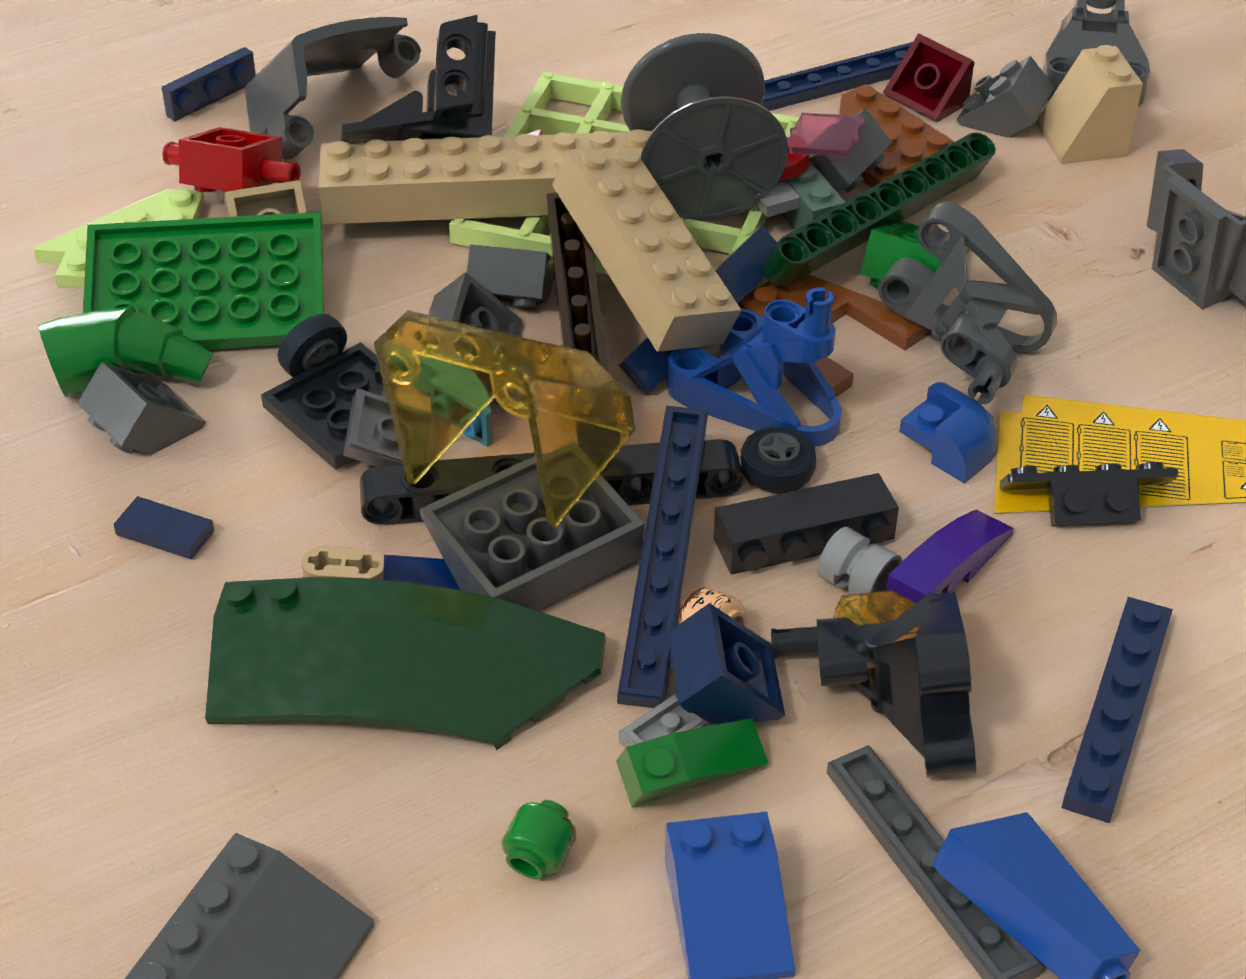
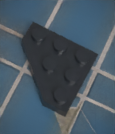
M360 342L261 394L262 405L270 414L337 470L355 460L343 456L353 396L357 388L382 396L386 376L385 361Z

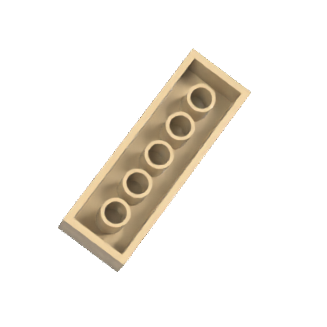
M633 146L568 149L552 186L656 351L724 344L741 312V308Z

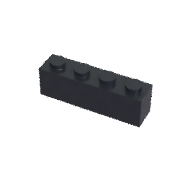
M875 473L716 507L713 539L732 575L821 555L831 537L845 526L869 538L870 544L895 539L899 507L880 474Z

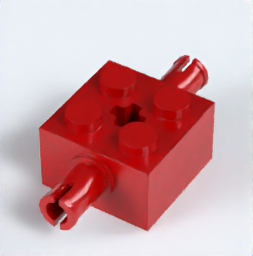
M218 127L179 139V144L167 142L162 152L163 161L166 165L179 166V183L192 185L194 190L198 192H214L216 190L228 192L266 186L275 182L298 181L301 175L298 163L282 161V137Z

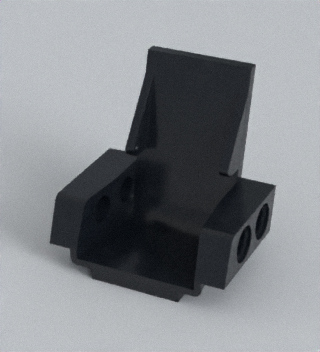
M478 14L442 23L437 37L436 69L431 70L427 83L426 112H422L423 95L419 91H413L361 122L342 124L340 141L349 143L368 142L375 139L400 141L410 138L422 140L444 139L446 137L478 138L492 135L496 31H488L487 23L477 22ZM451 48H458L464 52L465 58L461 60L452 59L446 51Z

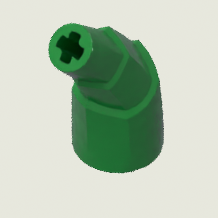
M133 306L92 311L38 324L46 354L65 397L83 393L101 362L136 373L161 377L168 374L198 386L213 356L211 351L184 336L182 329L136 312Z

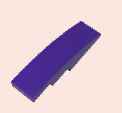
M977 509L960 516L938 530L911 552L888 575L886 588L914 603H917L927 595L939 594L940 592L950 593L961 580L968 583L1011 537L1014 528Z

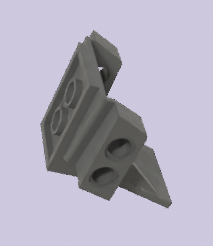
M1186 150L1158 151L1147 227L1157 233L1152 270L1202 310L1234 294L1246 304V216L1224 209L1201 191L1203 163Z

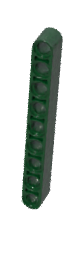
M970 133L788 233L777 242L763 263L762 270L764 276L776 286L786 287L868 241L872 229L901 222L976 179L994 156L996 151L995 144L982 133Z

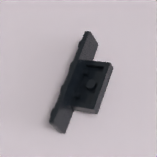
M1147 462L1137 465L1138 469L1122 470L1121 464L1109 463L1096 466V471H1080L1078 465H1062L1054 467L1053 472L1037 473V467L1023 466L1011 469V474H1007L1000 481V490L1048 489L1051 526L1129 524L1141 521L1138 486L1168 484L1178 478V468H1164L1163 462Z

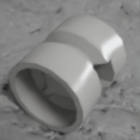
M845 526L839 529L826 544L818 562V576L838 588L844 589L848 587L850 595L869 606L875 607L891 592L890 589L886 588L888 575L902 562V558L900 555L879 544L869 547V538Z

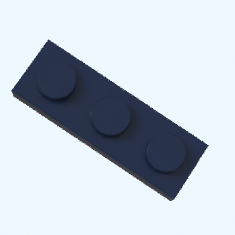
M243 47L161 86L166 116L175 122L246 87L247 83L256 76L253 52Z

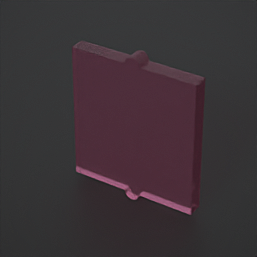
M802 113L795 127L790 129L788 153L848 157L855 141L860 140L859 133L864 124V116Z

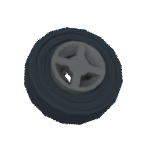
M317 314L308 317L297 324L280 344L277 356L281 367L290 376L295 377L343 352L347 342L346 330L338 320L329 314Z
M767 427L757 430L746 438L741 448L740 459L743 474L749 482L758 488L768 491L788 492L801 488L810 481L816 469L815 446L807 436L790 428Z

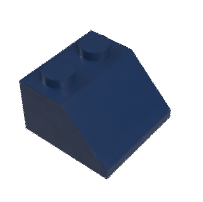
M708 603L668 632L671 649L670 661L673 665L676 682L675 694L679 705L685 711L694 713L710 724H723L753 718L754 722L779 720L785 716L771 643L711 603Z

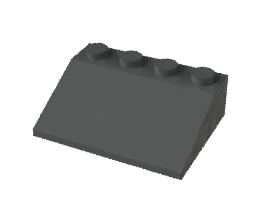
M570 440L420 509V516L461 591L503 599L536 611L641 558L645 523Z
M235 832L125 979H339L374 927V919L282 852Z

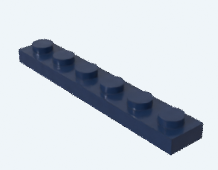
M1128 596L1064 795L1062 809L1110 823L1173 609Z

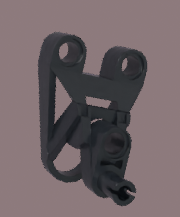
M955 592L924 596L889 623L858 626L849 618L840 617L817 619V626L771 629L774 658L818 654L821 686L849 684L870 700L872 709L877 713L884 714L924 757L926 777L976 774L975 745L969 703V692L972 690L969 652ZM920 624L915 637L894 642ZM867 660L875 664V667L868 668Z

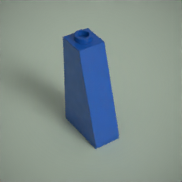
M1028 812L950 829L932 863L933 867L1058 978L1129 979V968L1141 950Z

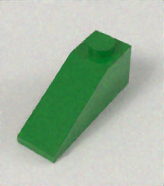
M753 718L675 732L628 746L618 757L616 763L631 807L766 766L768 760Z

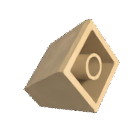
M1101 45L1097 48L1083 49L1037 120L1038 128L1059 162L1065 164L1128 156L1143 83L1117 46Z

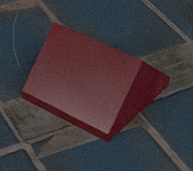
M918 33L882 93L924 116L940 122L961 109L963 102L970 97L975 62Z

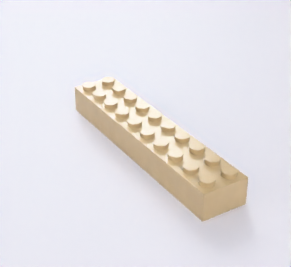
M636 129L630 132L596 131L582 134L561 132L555 135L521 134L519 136L504 137L485 135L478 138L446 137L444 139L426 140L410 138L400 141L375 139L368 142L347 143L344 141H334L332 143H323L320 146L319 193L323 225L548 215L546 193H557L552 184L568 149L633 146L640 157L643 146L652 131Z

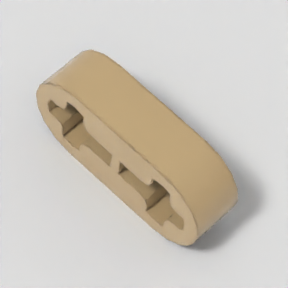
M324 546L310 549L301 559L303 578L343 577L387 580L385 559L377 551Z

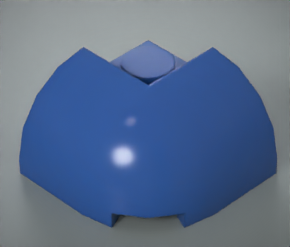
M936 382L928 387L927 399L901 419L899 432L933 451L931 464L965 484L988 465L997 453L998 434L994 417L981 404L976 403L977 400H972L970 396L945 382Z

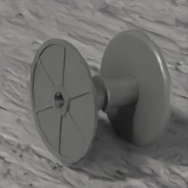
M687 34L656 46L646 53L632 68L624 83L621 95L622 115L630 131L636 129L652 131L643 146L640 156L641 160L679 217L698 221L717 220L747 210L758 203L760 199H763L775 187L783 174L788 158V141L782 125L770 111L761 106L765 92V81L759 61L743 44L719 34Z

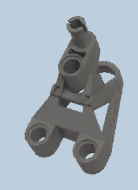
M1075 0L1074 7L1062 20L1060 30L1045 55L1043 73L1055 88L1048 99L1049 101L1083 49L1110 45L1117 46L1143 83L1138 106L1143 104L1150 74L1149 60L1129 24V13L1125 11V0ZM1087 4L1097 9L1111 8V12L1105 14L1093 13L1087 10Z
M944 201L932 208L918 230V240L921 246L942 261L937 271L933 272L913 258L898 259L881 280L878 292L881 300L889 308L902 317L931 330L933 336L937 340L942 341L941 350L944 356L951 363L974 378V381L971 382L968 388L970 398L973 400L976 394L980 392L981 395L976 403L988 404L993 400L997 389L1009 383L1017 368V358L1014 351L1028 353L1043 347L1050 339L1057 325V312L1049 298L976 216L954 202ZM938 224L943 225L949 232L941 230ZM965 245L1007 284L969 280ZM899 281L904 282L908 287L902 285ZM956 286L959 294L950 306L942 304L952 288ZM1007 309L1035 315L1040 314L1044 322V331L1035 336H1022L997 325Z

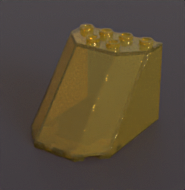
M407 310L374 342L408 483L416 484L490 401L495 398L507 412L526 418L529 421L547 521L549 525L556 527L635 431L631 396L587 351Z

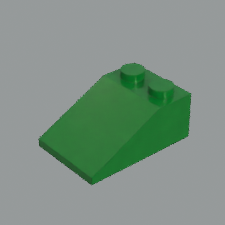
M902 221L871 230L859 274L870 277V283L879 287L883 277L898 259L913 258L933 272L937 271L942 261L921 246L918 240L920 226ZM965 245V250H966V255H967V254L969 253L970 249ZM899 281L902 285L908 287L904 282Z

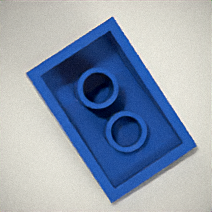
M767 811L666 823L665 864L688 979H780L794 977L795 967L779 861Z

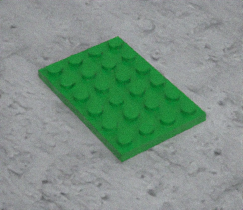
M321 212L88 224L83 313L133 306L136 312L182 329L184 336L208 350L280 345L285 336L297 324L308 317L324 314Z

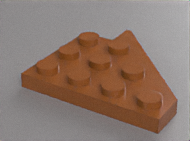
M867 84L841 95L838 124L867 109L893 142L882 153L885 159L872 170L867 171L866 169L861 174L864 178L862 182L871 188L955 142Z

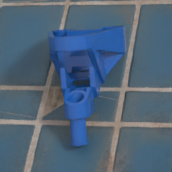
M819 287L810 289L806 293V308L789 300L772 301L765 307L764 317L753 311L741 309L724 344L720 345L721 356L719 358L697 347L673 350L668 360L667 391L669 395L687 408L708 410L709 416L753 431L767 427L790 428L807 436L815 447L833 441L839 434L842 408L836 399L833 388L814 362L829 356L834 351L836 329L830 322L834 300L833 293L829 291L825 301L827 289ZM782 374L829 418L828 422L817 426L801 425V422L778 390L782 385ZM743 378L757 403L728 390V388Z

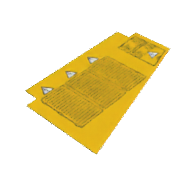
M1023 394L1021 413L999 412L994 513L1050 511L1048 489L1000 490V481L1007 474H1011V469L1023 466L1037 467V473L1053 472L1054 467L1062 465H1078L1080 471H1096L1095 467L1101 464L1118 463L1122 465V470L1138 469L1137 465L1142 463L1163 462L1164 468H1178V478L1165 485L1138 486L1140 507L1246 502V420Z

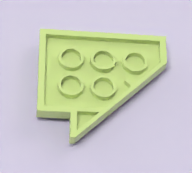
M184 188L166 189L88 224L199 219L205 205L204 192ZM88 224L37 245L34 248L36 262L60 263L55 274L58 287L84 289Z

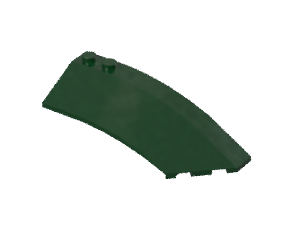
M304 577L225 582L213 617L205 719L208 724L330 721L395 726L494 744L496 750H498L512 739L510 732L528 719L535 723L564 701L563 694L580 681L587 685L601 674L606 636L603 632L503 599L410 582L343 577Z

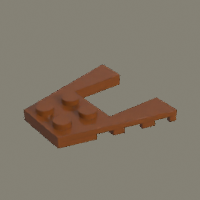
M810 274L786 287L776 286L767 281L749 292L738 303L741 309L753 311L764 317L765 307L768 303L775 300H789L806 308V293L812 288L819 287L827 289L825 301L829 291L834 295L831 323L847 314L903 350H907L931 333V330L902 317L884 302ZM828 357L814 361L833 388L835 396H838L852 386L854 374Z

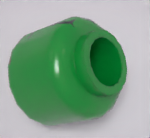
M543 800L541 803L530 802L523 804L514 815L501 841L503 851L507 855V864L517 873L531 879H541L543 875L556 874L563 866L577 837L575 826L568 818V811L562 805L551 800Z

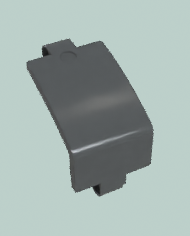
M371 17L353 19L312 29L294 37L245 87L250 132L260 134L268 132V135L282 137V159L292 160L313 140L314 129L310 122L300 116L288 115L298 103L306 99L307 77L361 68L375 53H377L380 68L386 75L392 78L401 77L418 62L421 52L420 45L415 39L407 35L397 34L402 28L408 26L407 18Z

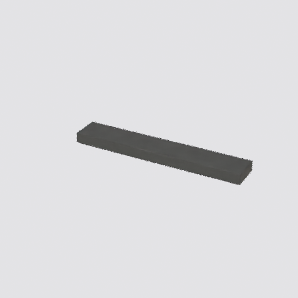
M867 745L828 762V776L982 979H1035L1039 977L1042 965L1037 958L933 867L932 863L944 840L873 749Z

